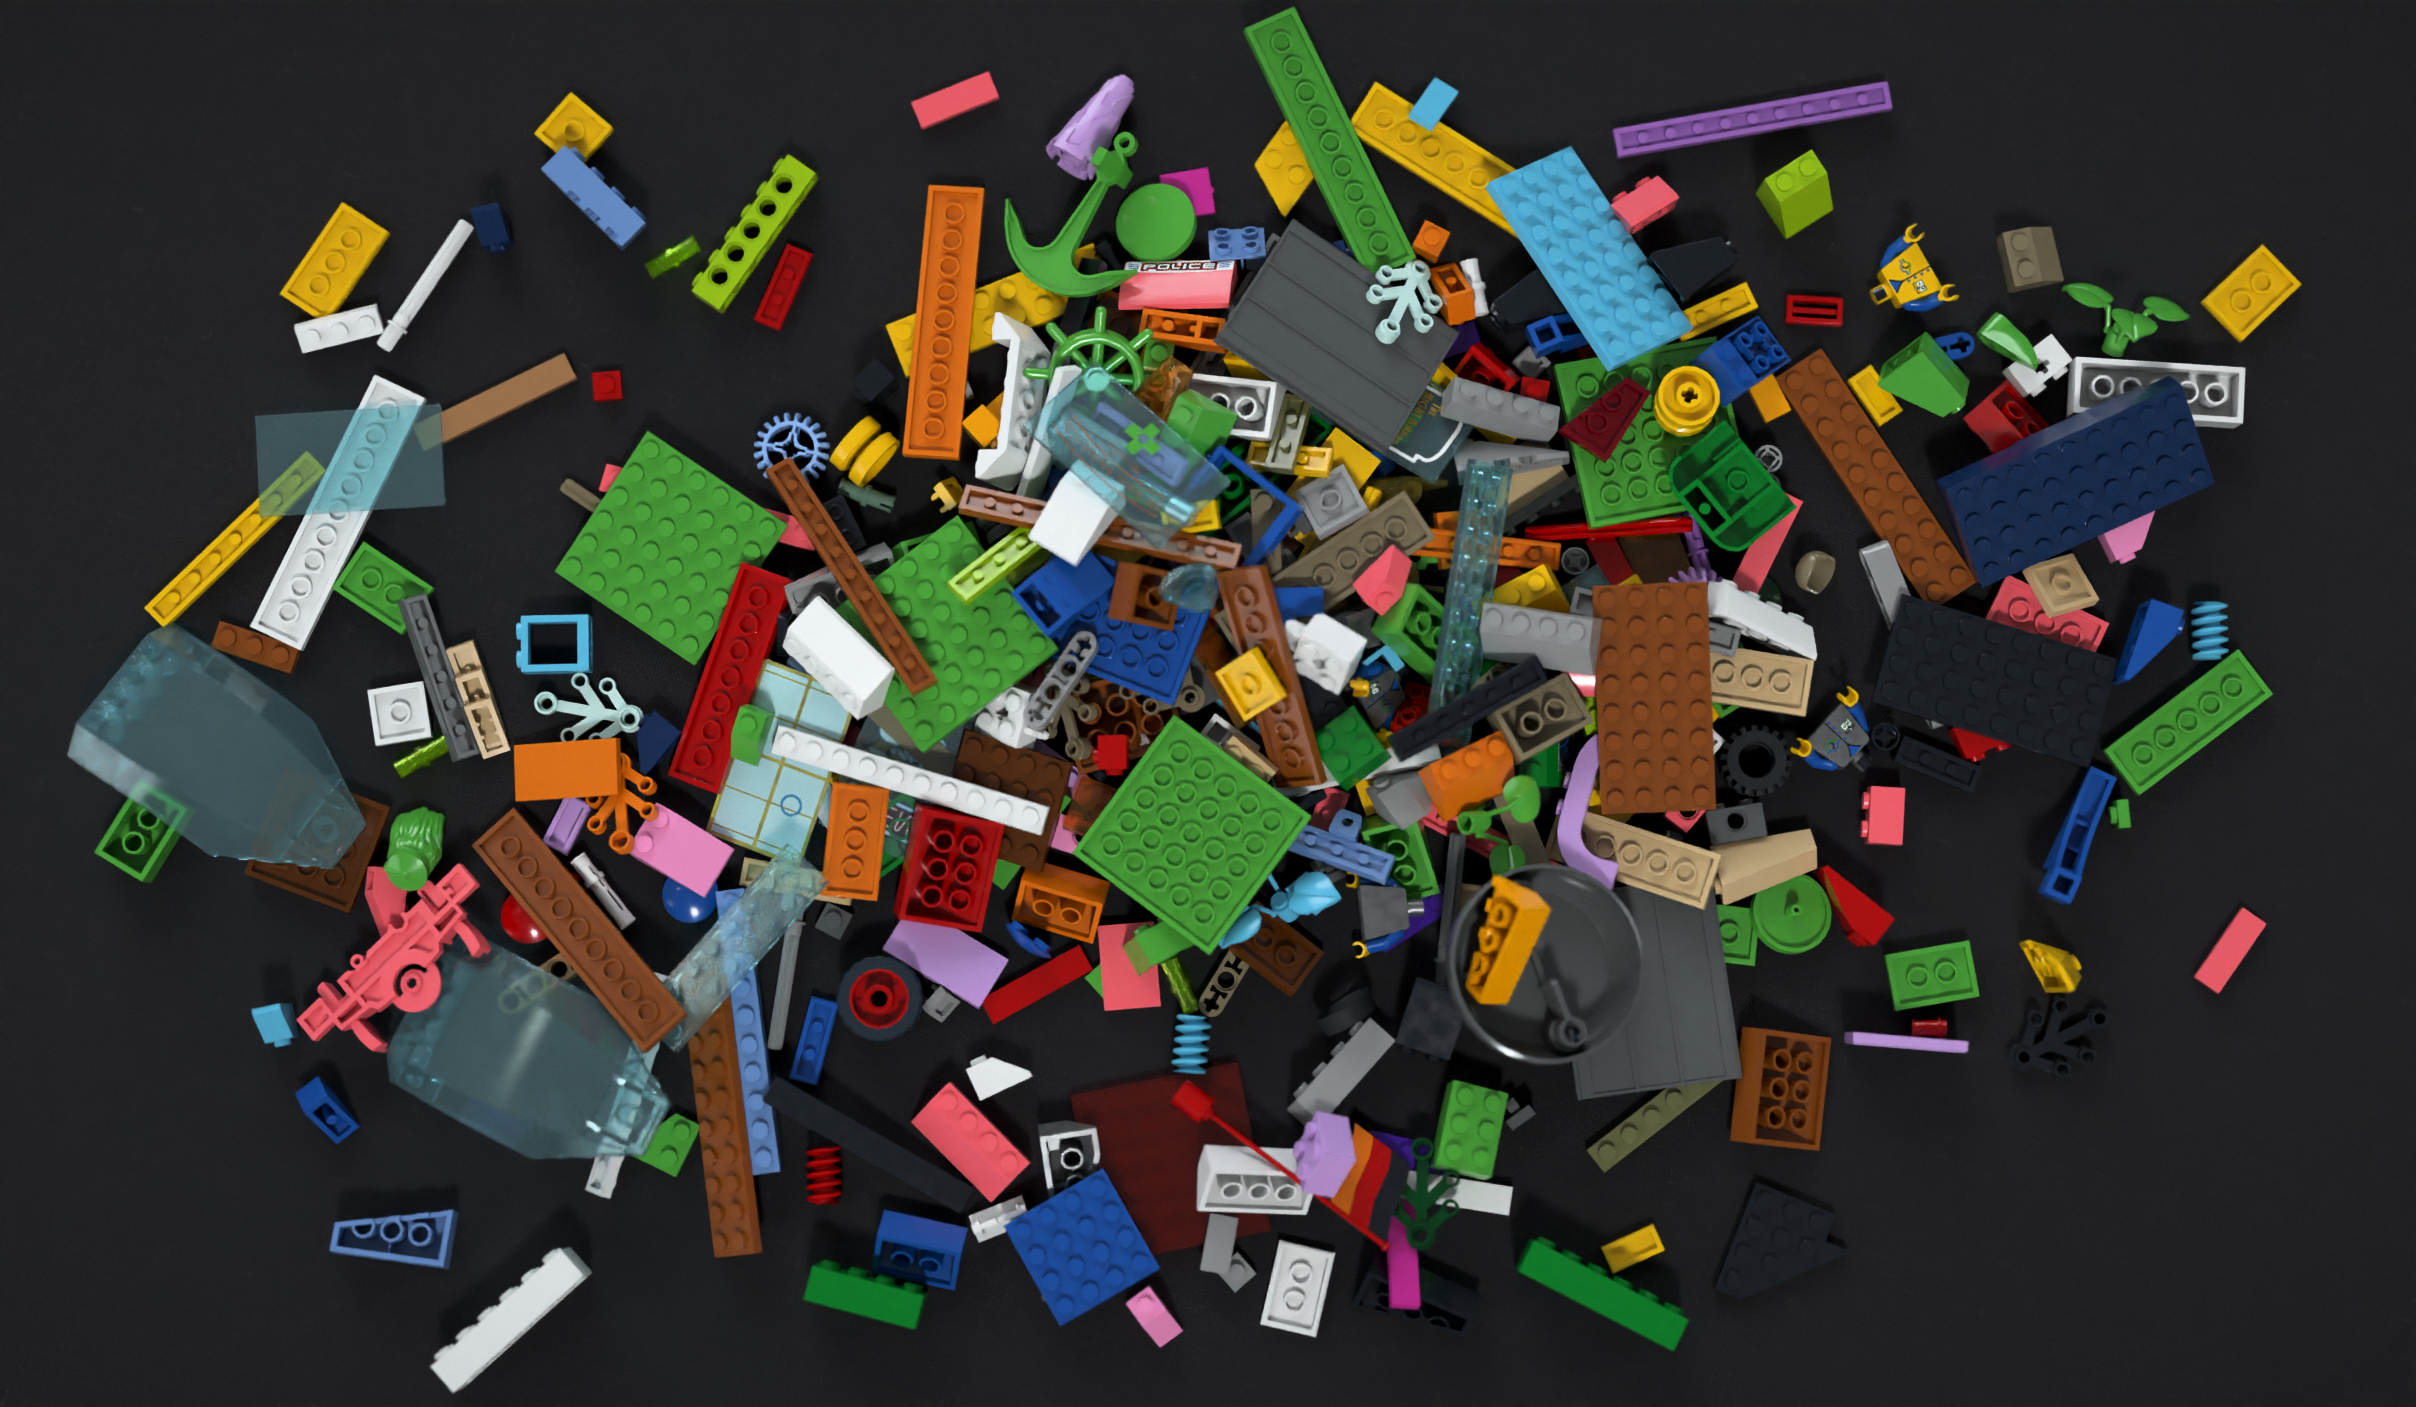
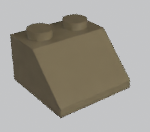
M2027 227L2002 233L1996 239L2008 293L2064 281L2051 227Z

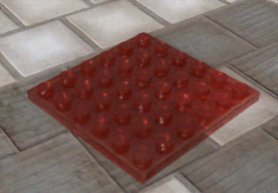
M1238 1062L1207 1068L1205 1074L1182 1073L1071 1096L1075 1122L1094 1125L1097 1128L1100 1159L1096 1172L1101 1169L1105 1170L1152 1255L1205 1244L1210 1213L1239 1218L1235 1238L1271 1231L1268 1213L1197 1210L1198 1164L1204 1145L1248 1146L1211 1118L1207 1122L1202 1119L1197 1123L1171 1103L1178 1090L1189 1080L1215 1100L1213 1106L1217 1108L1214 1112L1216 1116L1254 1143Z

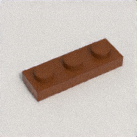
M222 621L219 622L211 644V648L292 675L301 650L282 641Z

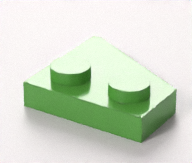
M675 1113L632 1146L627 1153L677 1177L699 1134V1124Z

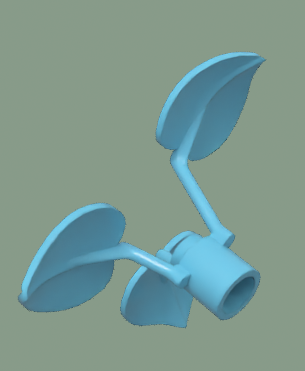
M1310 872L1300 877L1295 883V891L1290 893L1282 892L1273 875L1270 874L1268 879L1276 891L1271 898V909L1258 904H1252L1250 907L1247 905L1219 945L1224 949L1229 945L1243 942L1252 937L1261 925V915L1258 911L1270 914L1272 918L1278 916L1286 923L1296 920L1299 914L1304 915L1320 911L1335 904L1342 898L1329 878L1321 872Z

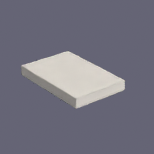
M1279 1240L1260 1324L1316 1337L1335 1253Z

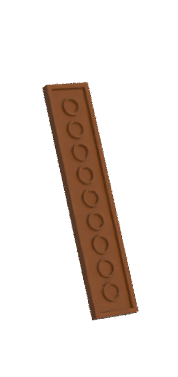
M1822 348L1776 377L1775 379L1787 402L1880 541L1887 540L1890 544L1900 571L1918 598L1942 605L1976 583L1971 571Z
M512 808L471 845L644 1053L647 1054L689 1016L686 1010L517 809Z
M727 968L680 975L684 1009L689 1014L685 1020L714 1255L717 1258L761 1253L762 1246Z

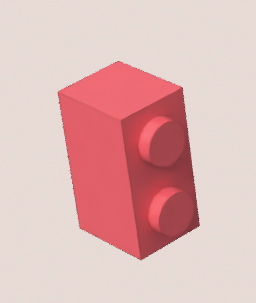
M1870 786L1867 787V792L1862 793L1861 808L1866 809L1865 820H1861L1860 837H1864V844L1900 846L1903 844L1905 788Z

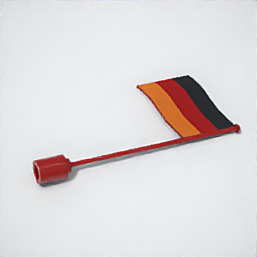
M1189 1080L1182 1085L1171 1101L1174 1106L1197 1123L1202 1119L1207 1122L1211 1118L1300 1185V1179L1294 1173L1216 1116L1214 1112L1217 1108L1213 1106L1215 1100ZM1354 1123L1352 1141L1356 1157L1355 1163L1334 1198L1328 1200L1321 1195H1312L1383 1247L1382 1251H1387L1390 1248V1242L1387 1241L1392 1216L1406 1187L1410 1163Z

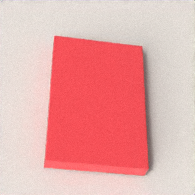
M1154 921L1098 926L1104 1011L1161 1006L1158 964L1154 965L1146 973L1138 976L1123 949V946L1135 937L1133 933L1135 930L1145 924H1149L1151 928L1154 926Z

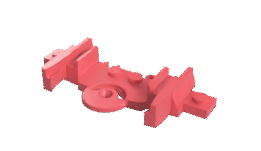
M458 863L436 886L432 881L427 880L425 885L417 890L422 899L408 913H400V916L404 919V925L398 929L396 925L388 924V932L367 951V956L359 954L352 956L350 962L352 967L356 969L354 971H346L337 980L346 993L344 997L331 983L322 982L318 986L317 991L322 998L319 997L297 1019V1022L313 1041H319L337 1025L342 1031L353 1029L361 1042L372 1051L385 1053L389 1050L387 1047L389 1044L382 1039L368 1018L376 1012H382L392 1003L403 1011L413 1013L421 1012L431 1007L438 999L442 989V976L435 962L444 952L443 943L452 945L454 942L452 938L458 933L473 957L480 958L483 953L489 954L492 950L483 934L467 919L466 911L460 905L480 886L464 865ZM411 964H419L427 968L428 970L425 973L413 969L403 975L401 990L404 994L399 997L396 990V980L400 971ZM415 978L417 984L411 989L408 983L410 979Z

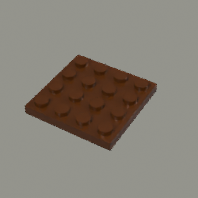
M966 730L953 778L1050 807L1042 835L1005 825L998 853V859L1042 872L1074 763L1029 748H1014L979 732Z
M285 768L244 874L351 914L367 875V868L371 865L392 808Z

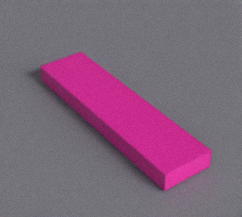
M1399 1200L1403 1205V1210L1415 1221V1208L1408 1200ZM1392 1216L1387 1241L1390 1242V1248L1387 1250L1390 1308L1418 1309L1420 1307L1417 1250L1412 1248L1407 1241V1229L1395 1216Z

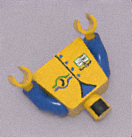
M1918 224L1909 226L1906 229L1905 235L1900 236L1887 248L1880 261L1881 271L1877 274L1881 285L1870 290V295L1875 304L1879 305L1890 299L1896 309L1903 307L1907 311L1926 312L1942 305L1944 301H1956L1959 298V295H1954L1951 298L1948 296V289L1955 285L1947 284L1941 286L1917 243L1912 245V242H1917L1925 235V232H1923L1918 237L1913 236L1912 229Z

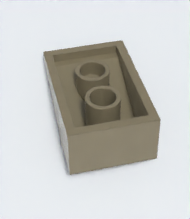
M1566 672L1496 710L1487 717L1493 731H1501L1513 755L1514 767L1594 722Z

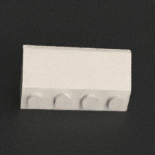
M1722 579L1721 582H1709L1707 587L1709 619L1722 625L1741 629V635L1782 655L1816 660L1817 650L1813 627L1803 623V617L1791 612L1785 614L1781 612L1782 607L1773 602L1766 601L1765 604L1759 601L1760 596L1747 590H1744V593L1737 589L1738 585L1732 581Z
M820 596L814 598L788 627L782 647L827 692L835 697L845 710L849 711L859 720L883 706L895 668Z
M1204 1145L1198 1164V1211L1307 1214L1313 1195L1302 1192L1299 1184L1251 1148ZM1259 1147L1297 1176L1298 1167L1296 1158L1293 1156V1149Z

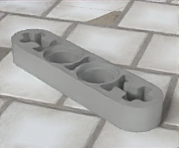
M1081 631L1073 637L1026 706L1023 718L1032 729L1042 730L1050 724L1098 653L1099 643L1092 633ZM1090 639L1089 643L1092 647L1090 650L1084 649L1081 652L1080 657L1084 659L1081 663L1071 654L1074 651L1078 655L1082 649L1079 643ZM1066 662H1074L1077 665L1076 672L1071 676H1065L1062 673V667ZM1052 685H1057L1061 689L1060 696L1055 700H1050L1046 697V690ZM1042 699L1047 705L1052 707L1048 710L1045 706L1041 711L1043 719L1041 721L1035 720L1033 723L1034 718L1031 716V713L1033 711L1038 713L1043 705L1039 701Z

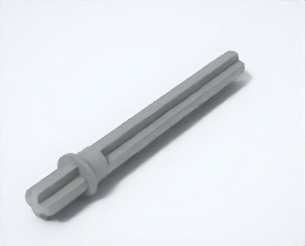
M792 896L790 898L787 920L783 919V922H786L785 936L767 1044L770 1049L781 1050L783 1047L802 926L806 925V922H802L806 901L804 897Z

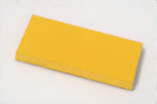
M342 202L282 289L280 295L315 318L336 314L390 233Z
M1335 427L1321 446L1322 448H1333L1334 457L1330 471L1343 464L1358 491L1381 463L1377 457L1337 427ZM1299 475L1286 494L1299 503L1294 491L1319 477ZM1281 502V512H1282L1283 509L1286 507V505H1284V504ZM1295 524L1292 526L1288 533H1291L1295 530ZM1314 530L1305 535L1300 532L1294 538L1305 546Z

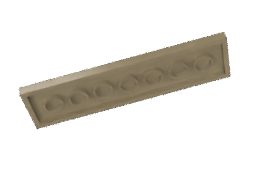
M1402 491L1270 579L1273 588L1323 587L1325 612L1356 592L1352 584L1392 544L1409 557L1436 539V537L1406 492ZM1224 609L1213 617L1237 651L1227 613ZM1297 616L1295 621L1306 625L1314 616Z

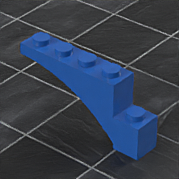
M1569 313L1558 316L1551 315L1526 326L1525 336L1536 359L1557 350L1559 355L1562 356L1589 344Z
M2093 766L2088 767L2042 869L2046 870L2047 873L2037 893L2062 905L2071 904L2082 880V872L2089 847L2105 804L2117 779L2116 777Z

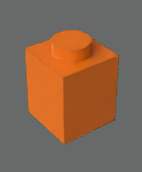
M1425 220L1413 243L1412 249L1414 253L1436 264L1451 232Z

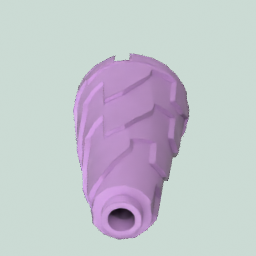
M1124 75L1108 79L1099 92L1049 142L1046 151L1051 159L1056 154L1060 157V161L1057 163L1058 166L1082 180L1087 178L1093 179L1097 169L1090 161L1099 146L1108 150L1111 139L1119 127L1121 118L1134 97L1132 94L1135 90L1132 87L1134 85L1132 80Z

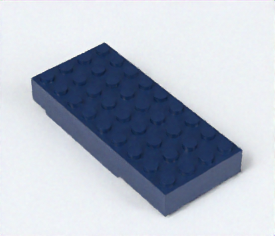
M2171 376L2162 378L2145 387L2139 386L2014 442L2009 448L1936 480L1967 567L1971 571L1975 582L1982 588L2215 484L2182 384Z

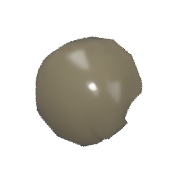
M1822 551L1806 553L1796 565L1795 579L1798 586L1805 591L1819 594L1831 580L1836 560Z

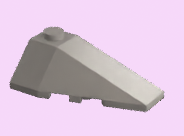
M1473 439L1461 440L1457 442L1456 446H1452L1459 485L1569 464L1568 451L1485 441L1473 442Z
M885 543L854 553L871 580H874L895 563L892 551ZM827 566L784 586L793 614H801L814 598L818 596L834 610L848 600Z
M1425 767L1381 776L1374 780L1373 785L1366 788L1379 818L1404 830L1432 811L1430 805L1433 802L1418 774V771Z

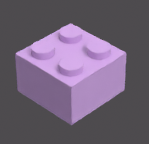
M1316 1111L1311 1122L1306 1124L1304 1134L1300 1141L1295 1143L1293 1148V1156L1296 1158L1298 1167L1297 1178L1300 1179L1302 1192L1334 1198L1356 1161L1348 1117Z

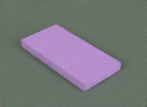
M900 920L882 949L884 953L904 962L914 971L980 1009L1009 962L1007 958L958 929Z
M1845 1032L1844 1042L1846 1044L1951 1053L1968 1052L1967 1041Z

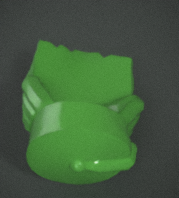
M422 807L411 812L401 813L395 818L391 827L390 844L387 854L388 861L384 864V871L396 887L406 891H415L425 885L429 874L435 868L442 855L443 826L445 822V816L442 813L429 811L426 807Z

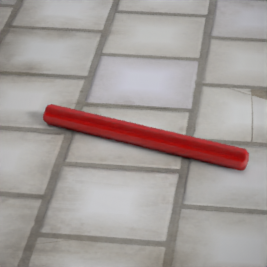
M1691 517L1642 519L1589 530L1587 523L1525 527L1524 533L1525 539L1537 541L1685 533L1693 530V520Z

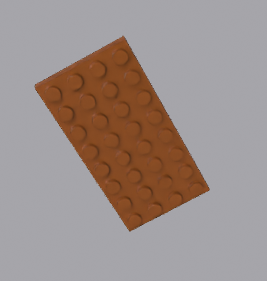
M1707 581L1592 586L1593 618L1602 619L1595 669L1601 814L1716 810Z

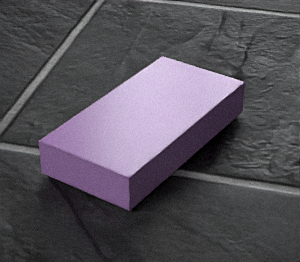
M579 798L563 799L543 838L546 845L568 856L592 807Z

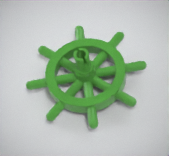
M1103 306L1097 307L1095 311L1093 329L1082 330L1069 337L1055 323H1048L1046 331L1059 344L1051 357L1049 368L1028 367L1023 370V376L1028 379L1048 380L1050 389L1056 367H1062L1066 358L1070 356L1083 370L1078 381L1081 383L1076 388L1070 408L1092 420L1100 404L1101 392H1103L1113 403V406L1110 408L1144 430L1146 428L1145 422L1133 410L1141 397L1144 386L1166 387L1170 382L1166 376L1144 375L1143 363L1137 350L1153 337V331L1145 329L1129 341L1116 332L1106 330L1107 310ZM1093 344L1092 356L1087 359L1078 348ZM1104 344L1118 350L1105 363L1103 361ZM1126 359L1129 361L1133 374L1111 373ZM1110 384L1131 386L1125 397L1122 398ZM1089 391L1088 409L1076 405L1075 402Z

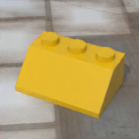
M1543 564L1469 602L1480 626L1483 605L1489 602L1569 614L1570 605L1549 564Z

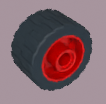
M885 956L865 958L863 961L855 963L849 971H846L841 983H839L837 996L839 1015L842 1017L846 1027H849L855 1035L861 1036L865 1040L887 1042L901 1038L907 1032L912 1031L922 1017V1006L925 1004V990L922 987V981L912 968L898 959ZM880 991L885 992L888 998L887 1003L883 1007H879L875 1003V996Z

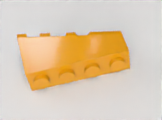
M1494 875L1492 886L1495 887L1493 898L1487 900L1485 908L1489 912L1486 926H1481L1478 935L1480 938L1479 952H1474L1466 983V988L1480 1004L1508 1003L1551 911V908L1536 892L1499 875Z

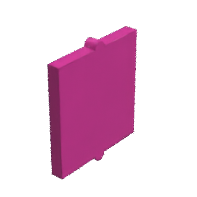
M1208 168L1160 175L1161 184L1174 186L1189 198L1197 216L1215 213L1212 196L1214 188L1210 184Z

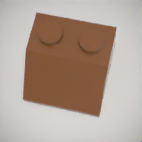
M1119 562L1108 618L1173 631L1184 575L1139 564Z

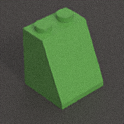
M1925 332L1882 365L1877 385L1889 393L1936 415L1945 417L1950 412L1952 414L1957 413L1965 406L1970 381L1933 338Z

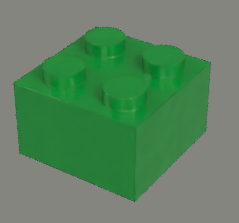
M1354 706L1314 734L1321 760L1337 783L1346 791L1392 758L1363 714Z

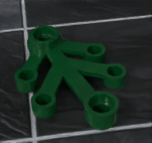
M1421 1137L1416 1139L1411 1145L1412 1155L1417 1159L1416 1192L1406 1184L1402 1193L1416 1209L1415 1221L1403 1210V1205L1400 1201L1398 1202V1210L1393 1213V1216L1407 1229V1241L1416 1250L1430 1248L1435 1241V1230L1449 1217H1455L1460 1210L1459 1204L1455 1200L1447 1199L1442 1203V1209L1427 1221L1428 1209L1449 1189L1458 1187L1460 1176L1457 1172L1449 1170L1443 1174L1442 1180L1428 1192L1429 1160L1434 1155L1435 1147L1429 1139ZM1423 1145L1429 1148V1152L1426 1155L1419 1154V1148ZM1453 1174L1456 1176V1182L1451 1185L1447 1184V1176ZM1447 1204H1455L1456 1209L1453 1213L1446 1212ZM1424 1231L1426 1233L1424 1241L1416 1239L1418 1232Z

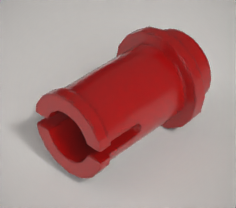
M1937 1017V1020L1911 1019V1036L1937 1037V1039L1947 1037V1021L1941 1020V1017Z

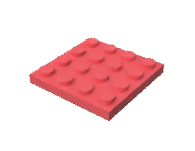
M2012 576L2003 579L1984 618L2093 652L2097 651L2109 623L2081 609L2048 618L2030 585Z

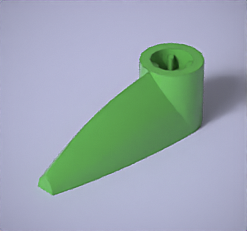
M1995 312L1977 332V337L1990 349L2021 365L2036 370L2038 360L2029 340L2006 317Z

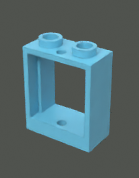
M589 614L521 616V623L516 625L517 640H521V651H517L516 663L517 667L521 668L522 673H593L592 616ZM577 623V664L531 665V624Z

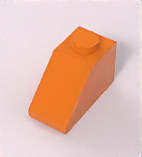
M1451 263L1431 268L1429 271L1435 295L1442 299L1443 305L1439 310L1448 325H1458L1475 319L1474 291L1457 265Z

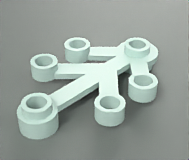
M1418 259L1411 260L1405 264L1404 268L1392 269L1386 265L1381 266L1375 275L1376 280L1380 284L1388 285L1391 281L1405 280V285L1384 289L1380 285H1372L1366 293L1367 300L1372 304H1379L1384 300L1397 299L1389 318L1382 320L1375 330L1376 337L1384 344H1392L1400 335L1399 322L1407 305L1414 318V326L1417 331L1426 333L1433 326L1432 317L1423 312L1414 292L1416 287H1418L1424 299L1423 306L1427 312L1435 314L1443 305L1442 299L1432 293L1428 284L1431 276L1430 269L1423 261Z
M584 673L574 674L571 683L574 688L581 692L589 705L558 700L550 692H541L534 700L536 710L544 715H550L555 711L586 716L585 719L572 728H565L561 732L560 738L562 742H566L565 734L569 731L574 733L572 741H578L579 736L603 720L613 721L614 723L601 733L591 734L588 740H593L596 736H600L601 739L613 738L621 731L633 733L640 729L638 724L644 717L640 708L635 705L626 704L617 690V683L611 678H603L599 683L600 691L609 696L617 710L606 709L589 685V677ZM579 676L585 678L583 686L576 685V679ZM611 681L613 688L607 692L603 689V685L605 682ZM545 699H551L552 706L549 709L543 707ZM628 714L635 716V721L632 724H627L625 721Z

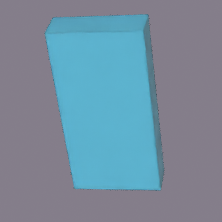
M1435 77L1411 110L1408 118L1432 132L1456 98L1458 91Z

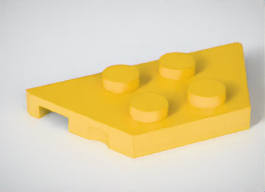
M1285 120L1254 164V167L1265 183L1266 189L1276 203L1281 216L1286 219L1314 179V176Z

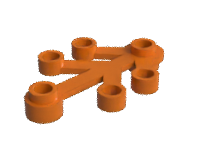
M621 753L622 795L609 796L606 802L605 797L600 796L594 803L592 801L595 797H586V803L593 809H600L587 823L588 829L596 835L605 832L607 828L606 820L615 809L617 831L611 835L609 844L618 854L624 855L632 852L635 847V839L629 833L627 804L639 811L640 816L648 822L654 821L658 817L659 810L653 803L644 802L626 789L625 778L636 784L638 790L645 796L653 795L657 790V784L650 777H643L633 770L630 757ZM650 783L649 788L644 790L645 785ZM652 808V812L646 815V812ZM600 822V825L594 829L595 824Z

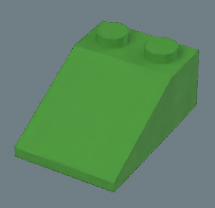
M1378 815L1363 818L1361 833L1365 845L1395 856V863L1388 877L1396 880L1400 888H1405L1407 900L1419 899L1440 893L1441 890L1422 818L1404 830L1379 818Z

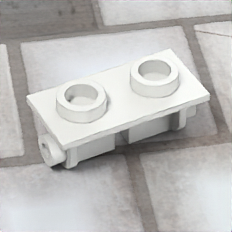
M1022 1195L972 1214L969 1216L974 1235H976L978 1242H982L1007 1232L1004 1225L1025 1214L1028 1210Z

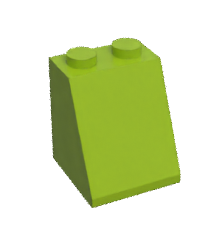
M1813 150L1808 151L1764 179L1755 193L1785 239L1790 238L1833 210L1828 174Z

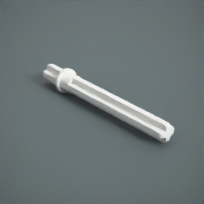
M462 219L458 221L393 319L387 321L389 325L377 341V344L382 349L388 352L392 351L402 334H407V327L472 233L473 226Z

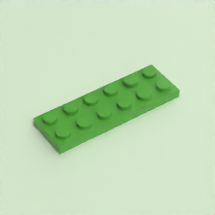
M2237 649L2105 748L2103 753L2136 796H2139L2264 702L2273 693L2240 650Z

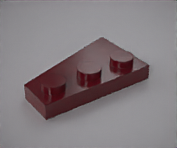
M1627 377L1571 422L1562 427L1558 433L1605 463L1651 392Z

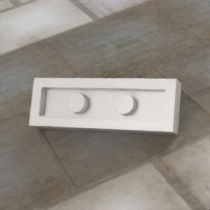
M377 304L297 323L294 326L302 353L382 334L385 330Z

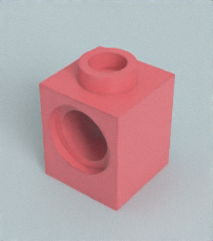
M1706 810L1694 811L1693 815L1689 818L1682 816L1680 811L1665 812L1662 817L1679 832L1686 834Z

